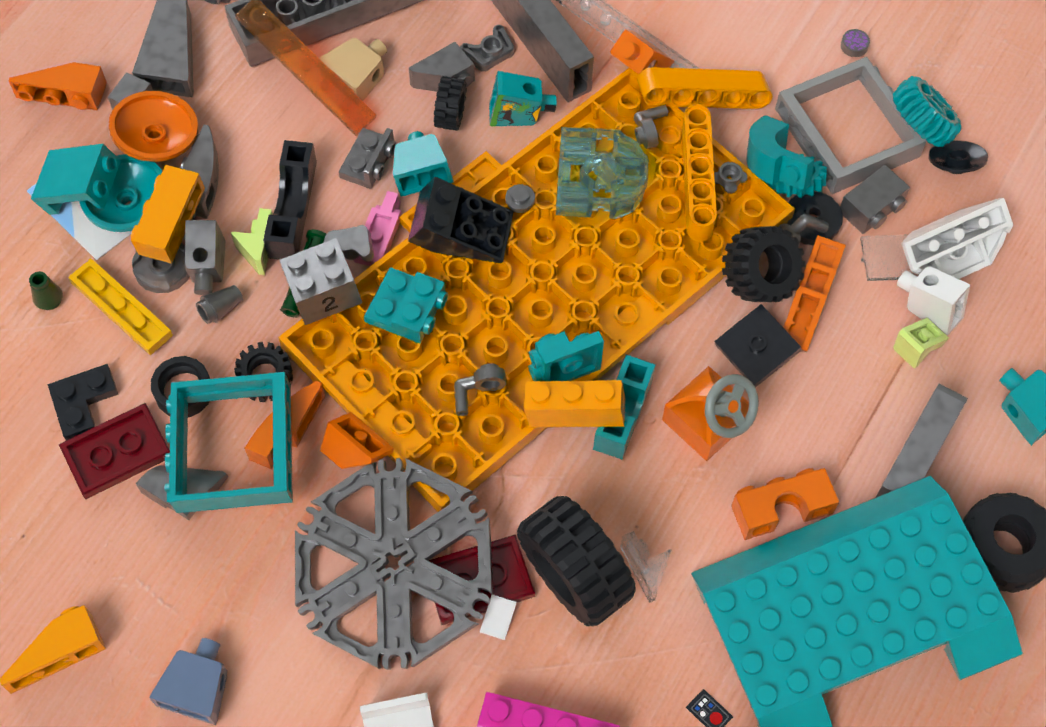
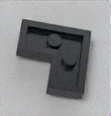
M108 364L47 384L62 434L66 441L95 427L89 408L90 404L119 395Z

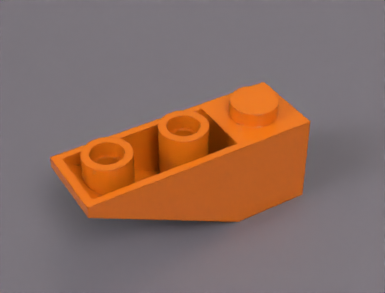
M76 62L9 78V83L16 98L24 101L46 102L50 105L72 106L80 110H98L107 85L101 66Z

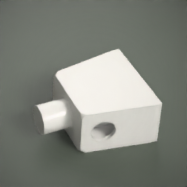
M931 266L926 267L918 277L906 270L898 279L897 286L909 292L908 310L921 320L928 318L947 336L964 318L970 284Z

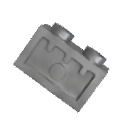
M362 128L339 170V177L371 189L374 182L381 179L387 158H391L394 154L396 141H394L393 130L386 128L384 134Z

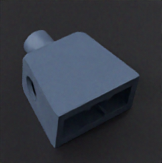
M202 638L195 654L183 650L177 651L149 697L155 706L216 725L227 679V669L224 664L215 661L220 644L211 639Z

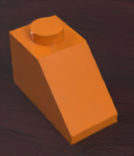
M349 412L328 422L320 451L337 466L344 469L372 464L392 454L394 448L353 413Z

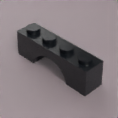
M284 140L279 163L280 181L277 204L273 215H268L263 239L267 256L270 259H283L298 253L300 250L317 164L313 143Z

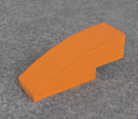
M315 381L291 396L292 446L296 448L325 398L321 382ZM273 412L257 428L245 446V451L250 461L269 469L273 467Z

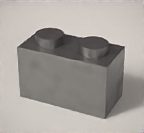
M884 165L843 197L840 209L843 216L862 234H865L871 228H879L887 219V215L892 211L894 213L899 212L906 205L907 200L905 198L910 187Z

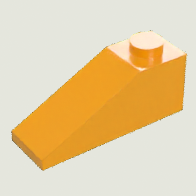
M85 605L70 607L64 610L59 617L53 619L0 678L1 686L12 694L105 650V645L93 616Z

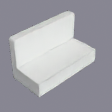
M428 693L360 706L364 727H434Z

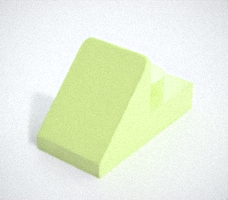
M259 209L258 218L252 221L251 233L231 232L235 247L259 275H265L268 262L263 239L268 215H273L271 209Z
M925 318L902 328L897 335L893 348L909 365L916 368L931 351L942 347L949 337L928 318Z

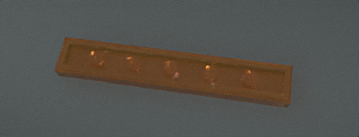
M251 0L235 14V18L355 136L360 133L362 128H366L376 118V114L260 0Z

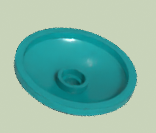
M127 154L116 155L120 159V165L105 207L97 209L87 200L79 201L85 216L90 222L101 229L112 232L132 231L134 226L139 224L143 215L144 203L146 200H150L154 191L155 179L162 173V169L155 162L142 161Z

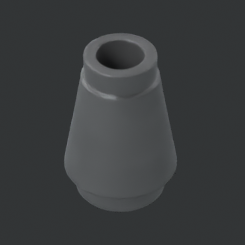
M233 285L201 296L200 301L196 303V308L201 318L207 324L211 322L217 323L239 302L243 301V296L240 290Z

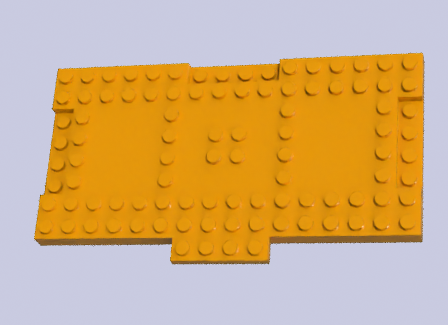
M627 68L503 165L485 151L452 176L454 183L451 184L508 209L510 208L506 204L505 195L510 187L523 184L529 186L534 191V205L527 212L513 213L502 263L434 253L408 242V238H406L354 278L363 302L362 304L305 325L303 319H301L278 337L281 348L313 382H321L326 392L347 413H353L394 448L393 453L388 456L395 464L396 458L402 460L404 464L403 472L406 470V459L473 491L547 428L529 427L524 412L526 381H533L528 365L532 364L529 351L535 349V342H538L540 338L547 334L556 335L561 332H565L569 342H571L580 334H591L599 331L604 340L601 369L572 380L597 381L663 324L669 325L727 276L723 275L722 268H725V262H722L723 255H727L726 245L727 243H733L731 238L735 234H740L741 230L751 227H779L780 224H787L793 217L795 208L712 138L714 173L719 172L721 165L725 162H733L738 164L742 171L747 174V180L745 183H740L737 186L735 193H727L724 187L720 184H715L717 216L713 235L710 239L702 242L691 239L686 230L682 126L685 113L678 107H667L668 116L653 120L658 134V146L646 149L643 144L639 145L635 136L634 129L638 126L634 121V115L637 112L658 106H649L645 103L637 82L639 74ZM417 204L399 217L400 224L409 233ZM697 221L700 224H706L705 222ZM390 267L412 276L419 272L445 282V289L448 292L447 302L442 310H437L434 316L436 318L434 328L430 335L425 334L421 344L364 321V315ZM489 363L497 364L505 370L506 386L496 391H481L477 388L467 390L469 413L465 416L456 415L454 383L457 379L474 376L476 370L480 369L482 365ZM422 482L412 484L437 512L450 504L448 495Z

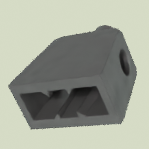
M185 220V270L192 282H194V293L204 296L212 293L213 282H222L226 240L216 220Z

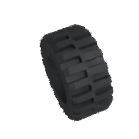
M556 496L520 523L517 537L521 541L520 544L526 552L529 561L560 603L584 625L598 626L633 598L636 590L635 581L631 577L632 573L629 567L626 566L622 555L616 550L613 542L602 531L603 529L591 518V515L586 510H583L577 502L572 501L571 498Z

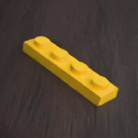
M90 258L68 277L71 284L150 356L173 336L172 331L93 259Z

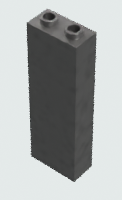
M491 0L567 102L591 91L594 56L551 0Z

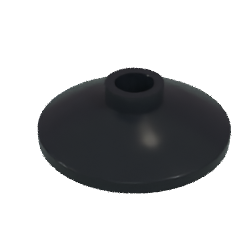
M951 141L943 147L933 146L929 151V161L941 170L952 174H962L984 167L988 161V154L984 148L967 141Z

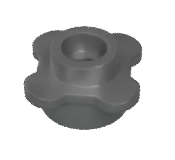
M725 162L721 165L719 172L714 173L715 184H720L727 193H735L737 186L740 183H745L747 180V174L742 171L738 164L733 162Z

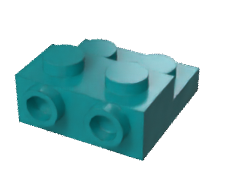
M390 267L364 315V321L421 344L425 334L430 335L436 321L434 316L437 310H442L447 302L448 292L445 289V282L419 272L412 276Z
M565 332L556 335L547 334L540 338L538 342H535V349L529 351L532 364L528 365L533 381H572L600 370L604 340L600 332L580 334L571 342H569Z

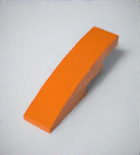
M817 235L804 270L803 280L800 281V286L796 291L783 327L801 346V350L805 352L809 348L846 246Z

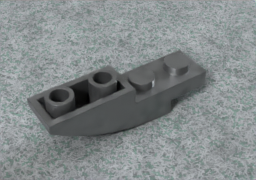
M203 125L200 133L197 134L188 157L183 159L180 167L181 169L199 173L205 187L191 220H195L196 216L208 218L218 185L219 165L217 151L210 127Z

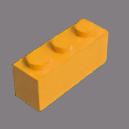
M165 165L161 175L156 177L151 198L144 203L140 222L134 226L131 233V242L138 255L172 264L185 235V220L192 219L205 190L199 173Z
M622 380L526 381L524 412L529 427H624L625 394Z

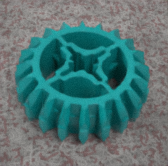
M911 76L904 80L894 91L893 102L896 105V109L901 113V117L906 120L907 125L914 129V132H917L922 139H926L929 144L943 147L953 141L962 130L961 121L957 113L952 109L953 106L946 101V98L933 85H929L926 80Z

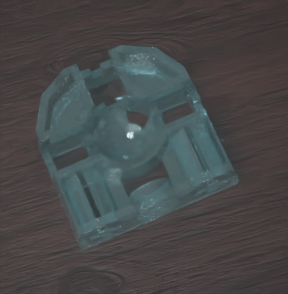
M561 127L556 215L591 217L592 211H598V208H604V211H608L610 219H617L632 213L643 199L648 181L649 159L638 142L617 129ZM602 137H608V140H613L612 152H595L596 139L602 140ZM571 165H581L578 182L570 181ZM592 170L598 175L596 181L588 176ZM599 189H605V193L611 192L610 198L593 197V191L599 192Z

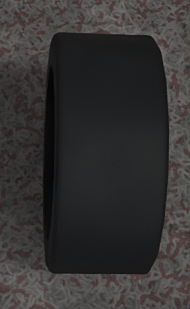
M187 356L173 357L164 361L155 369L151 378V392L159 409L168 416H170L166 408V400L168 398L164 394V387L172 377L178 374L190 373L197 376L199 380L210 379L205 366L197 359ZM210 401L188 403V417L200 413Z

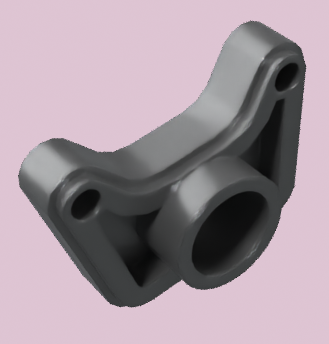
M502 25L494 26L493 35L483 38L481 44L463 43L460 46L474 63V66L480 71H488L502 61L511 58L514 54V45Z
M364 225L332 230L325 236L324 242L337 238L344 257L348 260H353L360 256L364 261L368 262L374 258L371 233Z

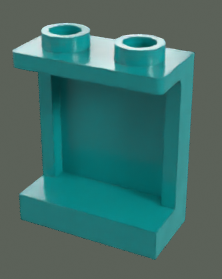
M104 144L49 150L31 200L49 215L59 214L62 203L87 200L97 209L104 208L120 165V159Z

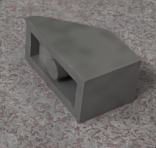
M453 42L410 66V85L415 89L437 92L441 77L446 76L466 80L467 88L475 81L474 63L459 45Z

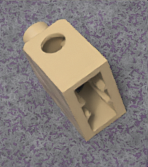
M351 38L318 59L320 75L356 105H360L384 75L381 57L387 53V48L379 39H376L367 47L357 38Z

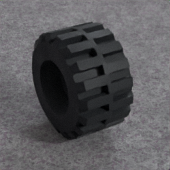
M777 226L751 227L741 230L740 234H735L731 238L733 243H727L726 245L727 255H723L722 262H725V268H722L723 275L728 277L725 281L727 286L733 287L731 292L736 296H741L742 300L751 302H780L783 298L788 299L792 296L791 291H797L800 286L798 280H803L804 273H802V267H806V261H802V255H804L803 248H798L799 240L796 237H791L792 233L790 231L782 230V227ZM763 251L768 258V271L764 278L759 270V259Z

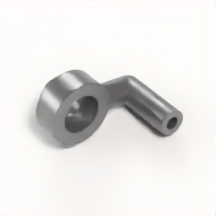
M666 105L640 111L634 115V121L638 126L634 129L636 140L639 145L643 144L646 149L658 146L659 144L653 120L668 116Z
M803 214L791 226L780 224L779 227H782V230L790 231L792 233L791 237H796L800 242V233L806 227L825 233L829 228V224L809 214Z
M489 363L482 365L480 369L476 370L474 376L457 379L454 383L456 415L465 416L469 413L467 390L477 388L481 391H496L506 386L505 370L497 364Z

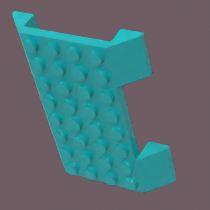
M931 476L691 573L757 719L758 727H833L822 694L945 644L944 651L959 681L1023 654L1013 617L951 497Z

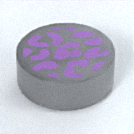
M848 30L843 35L841 49L846 55L851 57L863 56L868 50L870 38L862 30Z

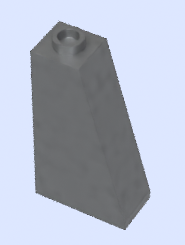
M157 0L132 74L151 83L153 91L193 97L192 29L187 0Z
M938 384L876 497L921 480L926 476L968 398Z

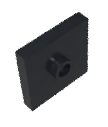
M762 304L714 341L716 347L744 377L753 383L755 388L801 351V346Z

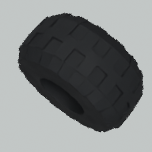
M1007 492L989 495L987 498L981 499L969 510L963 522L999 591L1015 593L1028 590L1046 578V509L1028 497ZM994 531H1006L1015 536L1022 546L1023 554L1017 555L1004 551L997 544L994 538Z

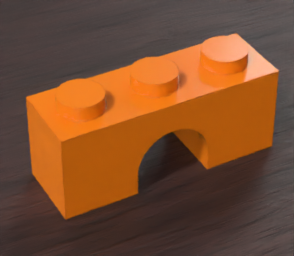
M808 468L789 479L778 477L770 480L762 487L747 486L740 489L735 494L731 507L743 538L747 540L775 531L779 522L775 506L779 504L793 505L800 512L803 521L807 522L833 514L839 504V500L825 468L816 471L813 468Z

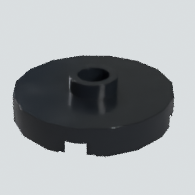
M814 191L813 196L806 194L799 198L795 195L790 199L788 203L795 210L793 217L787 222L788 225L791 226L803 214H814L818 216L816 218L829 224V228L825 233L806 227L800 233L801 243L814 245L817 235L832 240L838 234L842 225L843 214L839 204L832 197L822 192Z

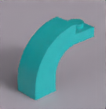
M766 115L761 117L751 126L749 131L746 155L749 169L758 178L771 185L781 181L803 191L806 190L811 184L814 160L786 150L789 124Z

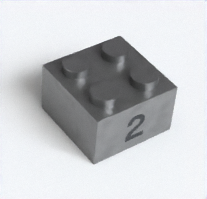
M337 238L279 260L305 325L363 303Z

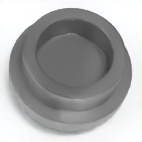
M514 185L506 192V204L516 213L527 212L534 205V191L527 185Z

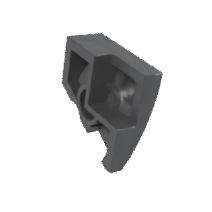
M158 465L147 471L136 482V485L140 492L164 508L169 507L174 510L171 504L167 503V493L164 490L165 484L169 483V472L166 471L165 466ZM187 468V494L216 492L228 478V475L223 471ZM195 512L178 514L190 520Z

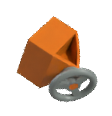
M708 366L665 404L662 420L703 459L708 461L728 441L746 432L753 424L758 412V394L753 383L746 377L738 374L721 377ZM744 390L748 394L749 402L742 396Z

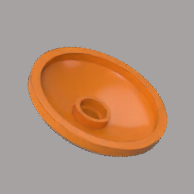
M143 91L124 98L114 107L109 117V132L114 144L128 156L142 161L160 162L182 155L193 145L198 134V121L191 106L178 96L162 91Z

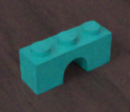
M629 355L625 356L616 379L622 380L625 394L624 427H598L595 433L593 450L623 460L652 384L656 364Z

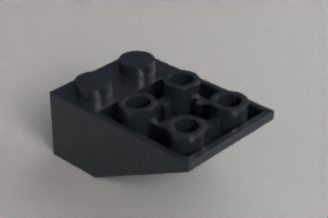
M434 177L420 191L408 242L434 253L502 263L514 211L438 177Z

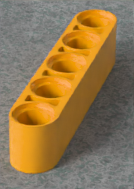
M651 67L640 72L637 77L645 103L649 106L688 107L692 104H702L707 108L759 109L767 106L773 97L767 81L760 71Z
M692 104L685 110L682 126L686 230L691 239L702 242L710 239L713 235L717 216L712 127L709 109L702 104ZM697 221H702L706 224H700Z

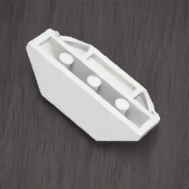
M999 198L958 210L914 230L903 240L901 245L910 270L915 274L919 275L926 267L931 266L960 279L993 263L1004 243L1007 233H1010L1013 227V222L1005 199Z

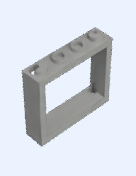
M867 57L783 90L778 95L776 111L782 120L789 124L790 132L806 156L815 157L814 162L822 161L823 166H827L826 186L832 194L863 182L884 165L891 170L919 158L927 142L917 132H914V129L907 125L906 120L901 117V113L896 109V105L893 102V89L887 86L880 76L878 68L873 66ZM860 80L903 143L843 168L800 104Z

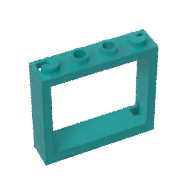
M285 372L171 383V395H168V400H166V408L170 414V423L166 424L165 427L166 439L170 443V453L165 454L166 471L169 472V483L165 484L164 490L167 493V503L171 504L176 513L293 503L291 385ZM272 395L274 486L187 494L188 403Z

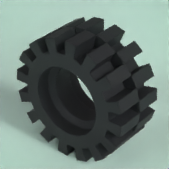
M446 76L441 77L434 105V127L459 130L466 101V80Z
M258 342L257 349L250 345L247 347L249 353L242 350L240 353L241 360L236 359L235 365L237 368H234L236 376L252 375L253 370L257 366L271 364L276 368L275 373L285 372L289 383L293 381V370L287 353H284L280 346H277L275 349L273 343L268 342L267 347H264L263 342ZM260 396V397H258V398H259V401H260V402H265V397H268V396ZM249 397L251 400L254 401L256 399V397Z

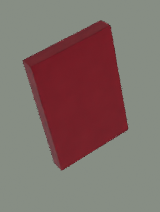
M146 403L58 444L85 500L165 461V454L170 453Z
M516 535L492 541L493 595L515 602L535 597V591ZM478 546L428 561L467 581H471L477 577L479 572ZM480 590V593H484L491 598L492 594L489 591ZM484 601L475 603V611L479 613L487 611L488 603ZM435 603L441 626L454 622L452 611Z

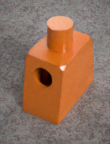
M629 29L623 31L610 51L614 57L637 74L649 68L648 66L653 60H656L654 67L670 68L675 62L641 35Z

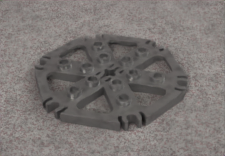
M396 458V467L393 471H386V462L380 459L378 462L380 473H376V462L368 464L311 501L313 505L321 507L322 510L318 511L313 507L306 508V511L314 516V521L310 525H305L302 522L297 524L308 535L299 534L295 530V606L300 607L298 612L302 616L308 612H314V620L306 625L308 629L315 630L323 623L322 627L312 634L381 669L380 659L382 655H384L382 658L384 669L391 670L390 662L394 656L401 658V668L408 669V654L411 653V667H415L477 626L478 623L467 618L469 614L476 619L483 618L481 613L475 611L474 605L478 601H484L488 604L491 602L486 594L480 593V590L489 591L493 595L490 518L488 517L485 521L477 524V521H482L488 514L485 509L480 510L478 513L470 511L471 506L479 501L475 495L466 498L468 495L473 494L471 490L406 459L405 472H403L404 464L400 458ZM422 482L449 496L450 504L410 530L409 488L413 483ZM364 486H372L374 488L375 534L338 516L336 513V507L339 502ZM465 536H473L477 540L479 572L477 577L471 581H467L428 560ZM325 546L358 563L357 566L320 590H315L312 587L311 553L315 547ZM389 555H393L395 558L401 556V560L398 561L399 568L397 570L391 567L385 568L389 563L387 558ZM411 591L447 608L454 615V622L450 627L425 643H417L413 638ZM377 594L378 642L368 647L341 634L338 630L340 618Z

